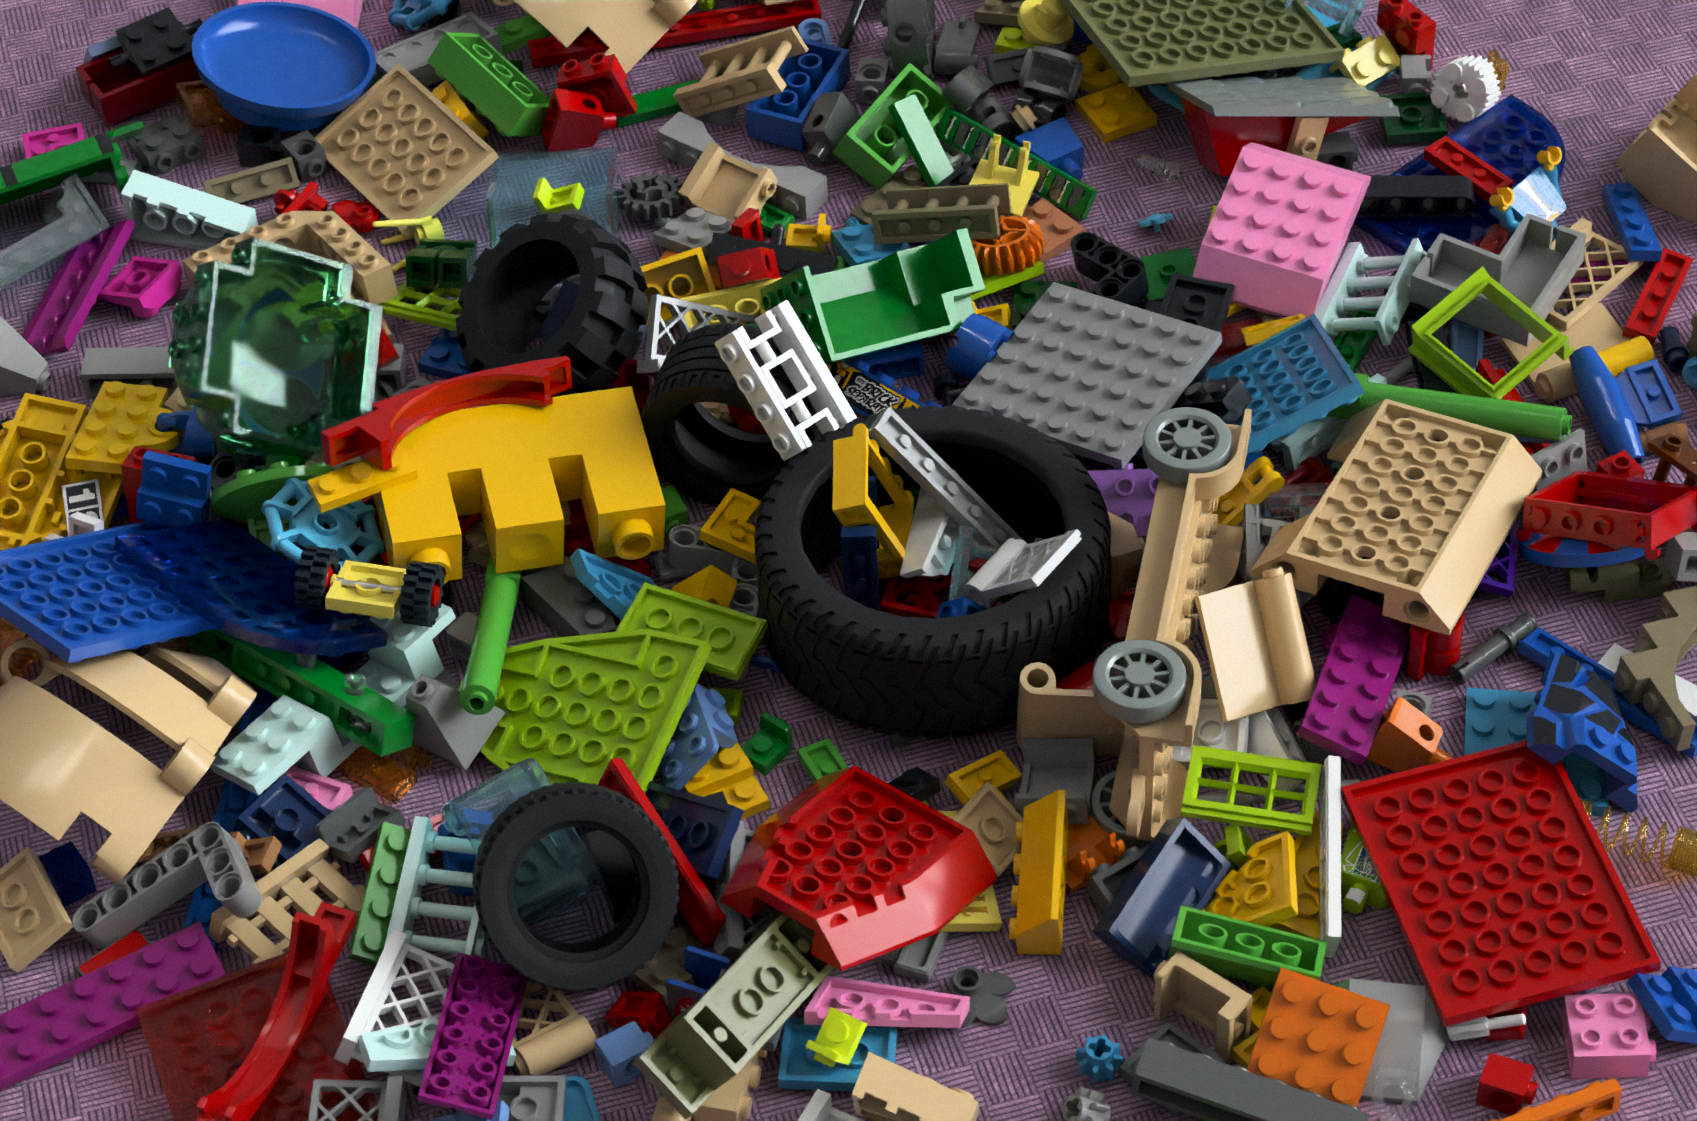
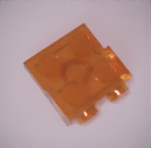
M202 80L176 83L175 93L192 128H206L217 125L221 134H235L242 131L244 124H248L228 113L218 102L215 94L209 90Z

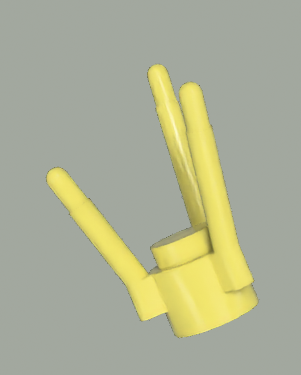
M431 215L417 219L374 221L372 224L373 227L419 225L414 227V233L408 239L401 234L383 239L381 241L382 245L415 238L418 245H420L419 241L421 239L444 240V231L439 219H432ZM406 258L394 265L392 271L396 272L405 267Z

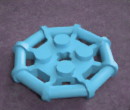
M293 477L287 479L285 486L272 499L266 500L262 505L261 511L266 517L271 536L270 546L274 551H281L297 564L298 560L301 559L303 550L293 544V542H298L304 548L306 546H315L337 550V555L342 560L338 562L340 570L346 560L370 563L376 555L384 552L385 544L380 537L375 519L376 510L372 505H366L361 500L321 513L308 489V482L300 481L298 478ZM291 498H296L298 501L294 507L286 504ZM281 518L289 521L288 531L284 532ZM357 521L363 523L365 532L361 531L360 526L356 527ZM324 523H326V524H328L330 527H329V529H326V528H323V527L320 526V525H323ZM355 544L364 547L357 556L351 550Z

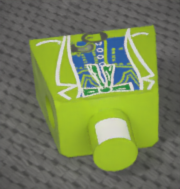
M1351 826L1341 856V895L1344 896L1342 900L1343 908L1350 913L1359 914L1362 912L1365 904L1383 909L1389 903L1355 827Z

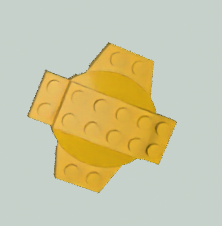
M24 393L14 419L1 424L3 429L0 430V550L44 542V537L52 533L68 537L62 486L98 479L105 529H108L123 492V475L67 469L65 464V456L89 412L86 405Z

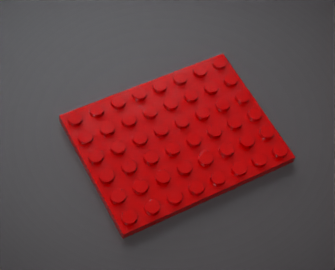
M1527 740L1341 787L1342 800L1444 1027L1630 979L1636 973L1645 975L1660 971L1661 961L1561 761L1554 765L1527 749Z

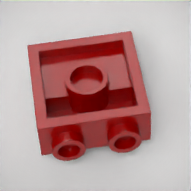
M1380 0L1378 2L1377 26L1385 31V36L1399 56L1431 55V70L1436 22L1408 0Z
M600 52L583 62L570 59L560 67L557 78L559 89L598 96L603 111L614 112L616 118L636 114L637 104L625 84L627 75L615 54L606 56Z

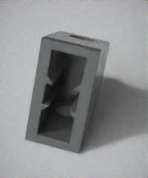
M843 92L820 93L803 127L802 134L811 146V150L806 158L813 166L821 167L823 163L843 162L832 152L846 133L860 119Z

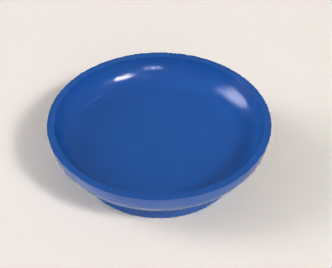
M256 2L227 8L204 21L197 29L192 40V55L195 69L204 84L215 94L221 106L228 113L243 122L259 126L279 127L280 131L310 130L333 121L368 89L376 68V59L372 46L355 27L328 12L294 3Z

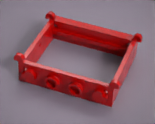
M1578 470L1524 498L1523 529L1517 530V537L1521 541H1527L1532 537L1533 533L1641 548L1644 549L1647 559L1654 560L1660 556V549L1655 547L1690 527L1694 532H1697V486Z

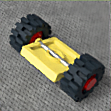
M306 546L302 551L301 559L298 560L299 568L295 573L297 580L294 582V588H296L294 598L298 608L324 612L335 610L344 614L369 615L378 619H394L399 609L400 619L404 624L432 627L436 623V618L439 616L438 609L441 608L442 604L441 597H443L444 592L442 590L444 572L441 565L411 561L409 566L404 569L346 560L340 570V564H338L340 558L337 555V550Z

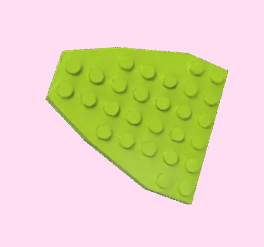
M649 628L547 638L508 647L505 653L494 705L502 709L505 714L480 752L495 767L529 791L540 789L544 785L550 786L553 783H566L572 781V783L580 781L588 784H598L610 760L622 758L644 793H646L649 781L652 782L711 653L712 647L708 641ZM463 680L459 686V689H462Z

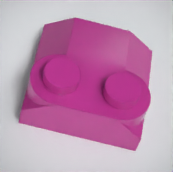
M134 256L101 289L97 297L115 304L129 306L136 317L151 318L159 312L161 306L178 293L182 285L181 276L183 270L176 260Z

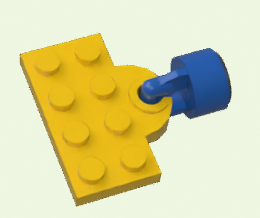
M104 381L65 456L66 468L122 474L121 465L135 446L166 452L186 453L187 456H192L196 459L213 460L222 448L225 450L227 448L229 436L228 418L222 411L193 409L192 411L173 412L165 409L164 404L169 399L168 388L154 387L153 385L126 384L119 381Z

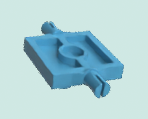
M852 216V219L851 217L846 219V227L843 230L831 232V243L850 267L880 260L897 251L911 248L908 243L875 244L872 224L861 225L854 216Z

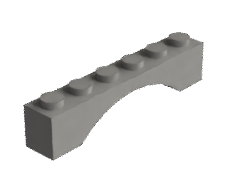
M680 111L657 131L659 154L690 169H693L709 141L717 144L707 132L702 121ZM721 147L726 155L761 170L764 166L772 170L779 182L777 183L775 193L772 197L768 198L766 203L808 220L828 200L827 176L802 165L769 166L753 163L739 158Z

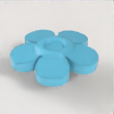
M1158 213L1138 222L1140 227L1153 225L1154 231L1159 232L1161 231L1159 224L1174 217L1170 213Z

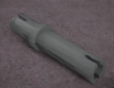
M1524 612L1506 627H1498L1491 638L1458 662L1449 666L1448 673L1451 679L1454 681L1460 676L1461 678L1456 680V684L1463 685L1504 653H1512L1517 649L1518 643L1538 628L1535 618L1532 617L1526 622L1530 614Z

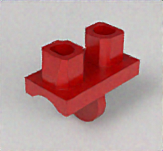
M312 180L299 195L295 189L290 191L280 189L273 196L276 205L274 211L279 215L291 211H327L329 202L317 194L319 185Z

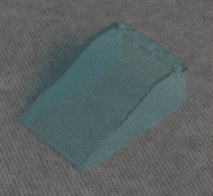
M618 147L498 155L499 158L495 161L486 197L491 250L501 241L499 235L516 223L529 225L532 216L543 214L533 201V193L537 181L543 177L546 178L552 189L579 182L585 190L579 210L589 214L599 225L620 240L617 192L619 189Z

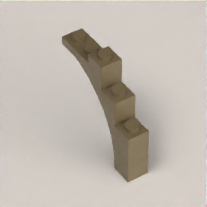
M1697 585L1662 593L1656 610V621L1641 625L1638 639L1635 642L1636 653L1620 656L1617 671L1614 674L1616 689L1622 692L1630 705L1643 702L1646 712L1652 715L1660 727L1663 737L1669 740L1676 752L1689 749L1696 727L1695 721L1679 700L1675 669L1682 658L1697 645Z

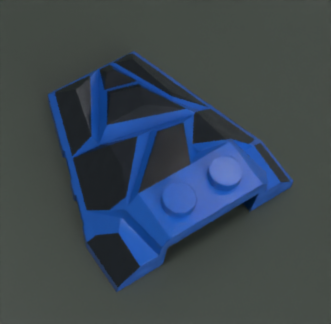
M1555 651L1549 656L1541 678L1544 688L1536 693L1533 700L1538 704L1537 708L1528 714L1526 720L1527 749L1553 765L1574 751L1604 769L1605 797L1632 813L1637 810L1636 749L1625 726L1610 682L1600 678L1595 672L1585 670L1577 660Z

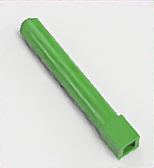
M1359 373L1354 374L1365 393L1358 396L1357 400L1352 404L1339 406L1329 411L1325 416L1349 420L1351 416L1384 399H1389L1518 436L1562 441L1564 435H1570L1572 427V415H1567V409L1563 407L1368 382V375Z
M491 553L460 693L462 708L473 715H484L494 708L514 610L517 607L523 571L496 574Z

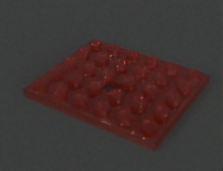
M288 952L136 1008L174 1121H196L199 1115L196 1106L200 1098L221 1088L231 1078V1071L243 1064L255 1045L270 1014L282 980ZM328 979L326 983L329 989L303 1038L250 1121H308L314 1079L367 1081L358 1060L351 1057L347 1065L334 1059L347 1028ZM322 1091L321 1104L328 1112L344 1100L339 1092ZM365 1093L356 1101L366 1113L376 1106L372 1093ZM351 1105L335 1117L336 1121H357L361 1118ZM320 1112L318 1120L323 1117ZM378 1115L373 1119L374 1121H377Z

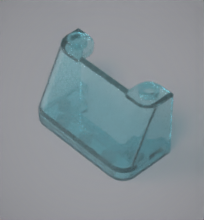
M532 757L527 758L446 803L441 811L443 824L448 832H453L456 836L461 837L466 834L477 855L484 834L490 829L489 826L497 819L500 812L503 813L507 809L506 806L514 803L520 796L529 794V791L540 789L544 785L550 786L551 784L538 761ZM574 827L563 828L541 838L527 851L519 864L514 880V903L519 916L529 927L583 904L597 884L598 876L594 863Z

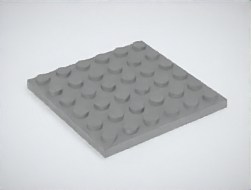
M1053 282L1013 330L1015 334L1008 342H1004L996 351L998 354L990 363L987 362L952 406L963 407L966 410L977 409L991 412L992 415L999 414L1012 418L1016 422L1025 423L1039 432H1043L1071 453L1124 469L1142 446L1146 425L1156 415L1171 409L1221 345L1222 335L1221 332Z

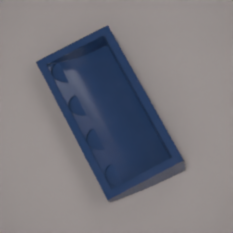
M1185 817L1166 819L1092 932L1115 953L1153 978L1159 964L1168 959L1180 906L1202 910L1232 864Z

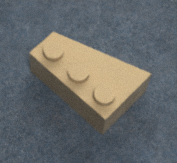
M868 1052L852 1092L855 1115L871 1121H976L979 1114V1102L974 1100V1096L971 1093L958 1088H953V1090L947 1088L929 1077L914 1073L871 1052Z

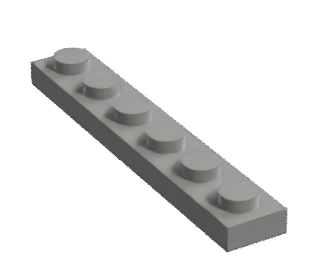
M889 406L879 413L869 428L868 435L990 556L1009 538L1022 539Z

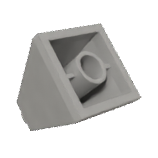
M0 316V395L24 396V393L37 395L39 390L45 391L52 380V373L48 372L49 363Z
M421 674L412 684L411 690L406 696L408 711L416 715L413 743L467 771L505 712L494 706L487 714H470L460 704L461 689Z

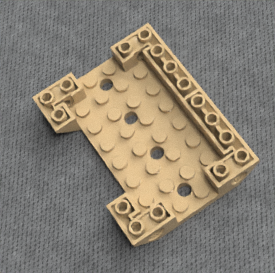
M1384 399L1351 416L1327 453V459L1342 463V467L1311 514L1276 531L1251 569V576L1263 578L1262 571L1283 567L1284 573L1291 572L1295 589L1317 595L1327 577H1331L1335 580L1367 588L1368 590L1384 593L1383 616L1450 635L1524 507V498L1532 494L1540 480L1542 469L1513 434Z

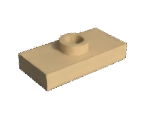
M1296 116L1286 152L1316 161L1329 116Z

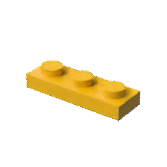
M401 446L395 449L392 457V468L386 471H382L365 459L309 479L307 482L308 489L320 512L324 513L379 493L381 490L418 479L417 469L405 447Z

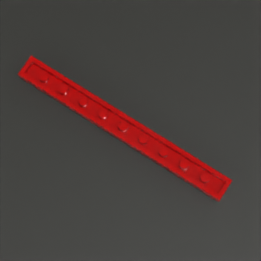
M797 0L770 6L758 3L684 15L676 24L670 27L651 49L781 29L793 25L797 26L802 21L810 18L822 20V13L818 0ZM591 30L582 32L567 48L554 36L527 40L533 68L561 64L570 59H576L577 61L590 59L594 54L604 53L608 49Z

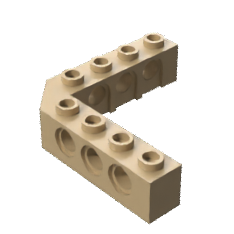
M291 211L283 213L269 222L253 226L240 235L226 238L221 243L206 250L197 251L192 256L182 260L190 289L197 297L203 293L200 300L204 304L221 297V294L232 289L272 262L281 268L296 260L301 261L314 254L322 262L326 261L332 266L336 275L340 274L347 281L349 288H355L361 294L362 300L370 308L398 296L391 264L334 211Z

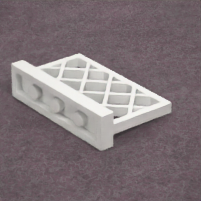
M393 928L334 1059L348 1065L352 1057L364 1063L358 1046L361 1034L371 1032L373 1027L376 1031L387 1029L383 1026L379 1015L393 1012L399 1023L396 1026L406 1025L409 1028L421 1026L422 1020L436 1017L439 1021L441 1014L432 1016L425 1003L440 1000L443 1006L448 988H443L437 976L446 974L451 977L455 964L405 943L404 940L407 934ZM405 957L420 963L424 971L409 974L403 963ZM428 979L435 992L420 995L414 982ZM405 985L411 998L397 1001L391 988ZM417 1006L423 1019L408 1022L402 1009ZM415 1070L384 1072L395 1076H403L405 1081L420 1087L425 1070H420V1073Z

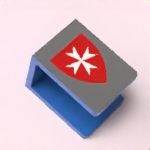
M690 945L686 946L684 949L686 971L693 975L696 986L672 978L667 980L668 1008L672 1021L698 1001L717 981L721 969L727 970L731 966L729 958Z

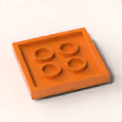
M1281 967L1246 1070L1268 1079H1278L1285 1083V1085L1302 1091H1312L1325 1099L1340 1104L1353 1105L1357 1108L1391 1005Z

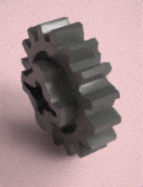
M653 172L651 176H647L645 173H641V177L631 176L630 183L622 182V188L617 190L619 209L624 210L625 216L633 214V219L635 220L640 217L645 219V221H649L651 217H656V219L660 220L662 218L661 215L672 216V210H680L681 204L685 203L678 193L683 183L678 182V177L669 179V173L661 175Z

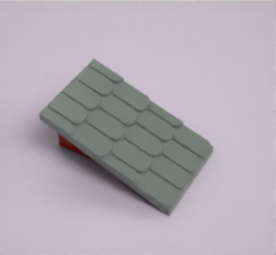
M1302 76L1273 79L1237 77L1215 80L1212 77H1205L1192 81L1181 80L1167 83L1168 89L1181 97L1199 163L1221 177L1232 173L1242 148L1251 142L1286 152L1296 116H1329L1324 135L1371 116H1400L1398 106L1394 105L1391 99L1380 97L1379 93L1367 90L1364 85L1354 84L1352 79L1346 77L1303 80Z

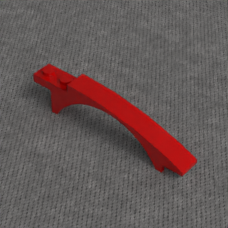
M568 356L478 371L425 385L372 403V412L321 431L323 460L332 467L362 456L382 471H386L392 468V457L401 440L418 426L438 416L460 409L491 404H526L542 407L553 404L551 396L572 388L571 359Z
M321 902L314 917L296 912L292 919L289 950L282 980L267 1021L255 1045L236 1073L217 1091L200 1098L196 1106L199 1111L196 1121H250L298 1047L329 989L326 981L357 921L354 911Z

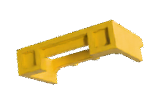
M859 423L853 428V436L833 440L832 511L844 527L864 524L876 526V535L879 541V549H877L879 577L886 579L901 576L900 570L914 517V497L910 491L903 489L901 477L892 473L891 462L888 458L882 457L879 454V445L875 440L869 439L868 428L865 424ZM868 465L894 501L891 505L881 506L880 513L868 497Z

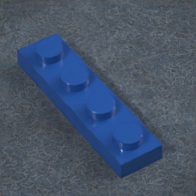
M1626 183L1604 184L1601 196L1628 260L1660 262L1662 248L1635 187Z

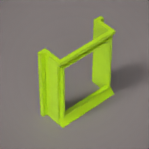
M1484 266L1412 325L1413 344L1408 348V352L1457 393L1502 399L1554 353L1562 360H1566L1573 354V348L1569 346L1568 336H1563L1490 277ZM1480 293L1543 343L1494 385L1490 384L1432 335Z

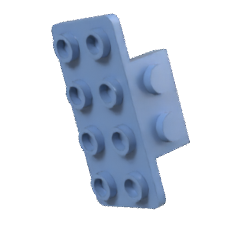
M696 683L659 764L665 786L680 790L717 753L719 746L725 749L732 748L738 742L732 727L734 723L728 716L724 705L726 703L725 699L717 690L713 688L708 690Z

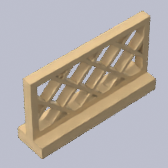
M1580 218L1570 229L1586 234L1583 261L1585 267L1578 268L1573 277H1587L1588 282L1571 283L1570 281L1563 293H1568L1569 299H1558L1546 317V320L1565 330L1571 327L1643 265V261H1629L1624 247L1593 232L1592 222L1584 218ZM1556 239L1552 242V250H1555ZM1593 244L1603 249V251L1587 252L1586 249ZM1623 259L1629 262L1627 265H1613L1612 260ZM1606 260L1607 266L1590 267L1589 261ZM1610 275L1608 281L1594 282L1593 276ZM1574 292H1591V295L1586 298H1575ZM1571 308L1572 312L1565 317L1555 312L1554 309Z

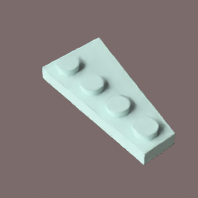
M437 1018L422 1020V1024L419 1027L409 1028L406 1025H400L361 1034L358 1046L367 1072L425 1070L439 1022ZM511 1045L506 1067L513 1066L516 1058L513 1045Z

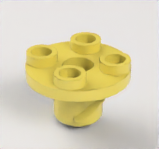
M1025 0L1018 10V23L1024 32V39L1030 44L1044 46L1067 44L1074 33L1072 17L1060 0Z

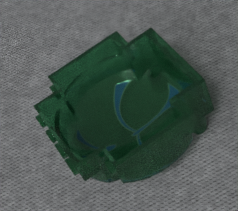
M254 237L237 242L231 254L232 262L225 263L213 260L197 265V270L193 277L194 285L184 300L176 303L172 314V323L174 324L172 341L168 348L170 356L169 368L174 369L178 387L187 406L197 411L198 422L207 432L226 446L257 456L286 454L315 462L323 460L321 431L372 412L371 404L374 403L383 306L350 298L353 276L352 265Z

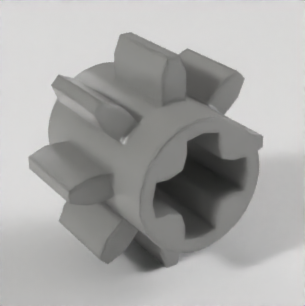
M1078 1087L1077 1094L1070 1095L1063 1105L1064 1119L1066 1121H1109L1111 1110L1108 1103L1103 1101L1105 1093Z

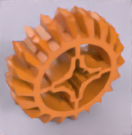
M1003 215L1001 218H998L1000 227L998 238L971 240L981 275L986 274L987 277L992 275H999L1001 277L1003 274L1013 275V272L1016 271L1023 272L1025 267H1033L1034 263L1040 261L1041 255L1044 254L1045 245L1040 225H1037L1035 220H1028L1024 216L1017 218L1016 215L1011 217H1004Z

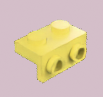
M1385 34L1375 39L1370 35L1356 44L1358 49L1351 51L1350 48L1345 49L1343 60L1336 61L1329 68V71L1332 74L1340 69L1343 76L1352 79L1354 84L1366 87L1399 68L1400 57Z

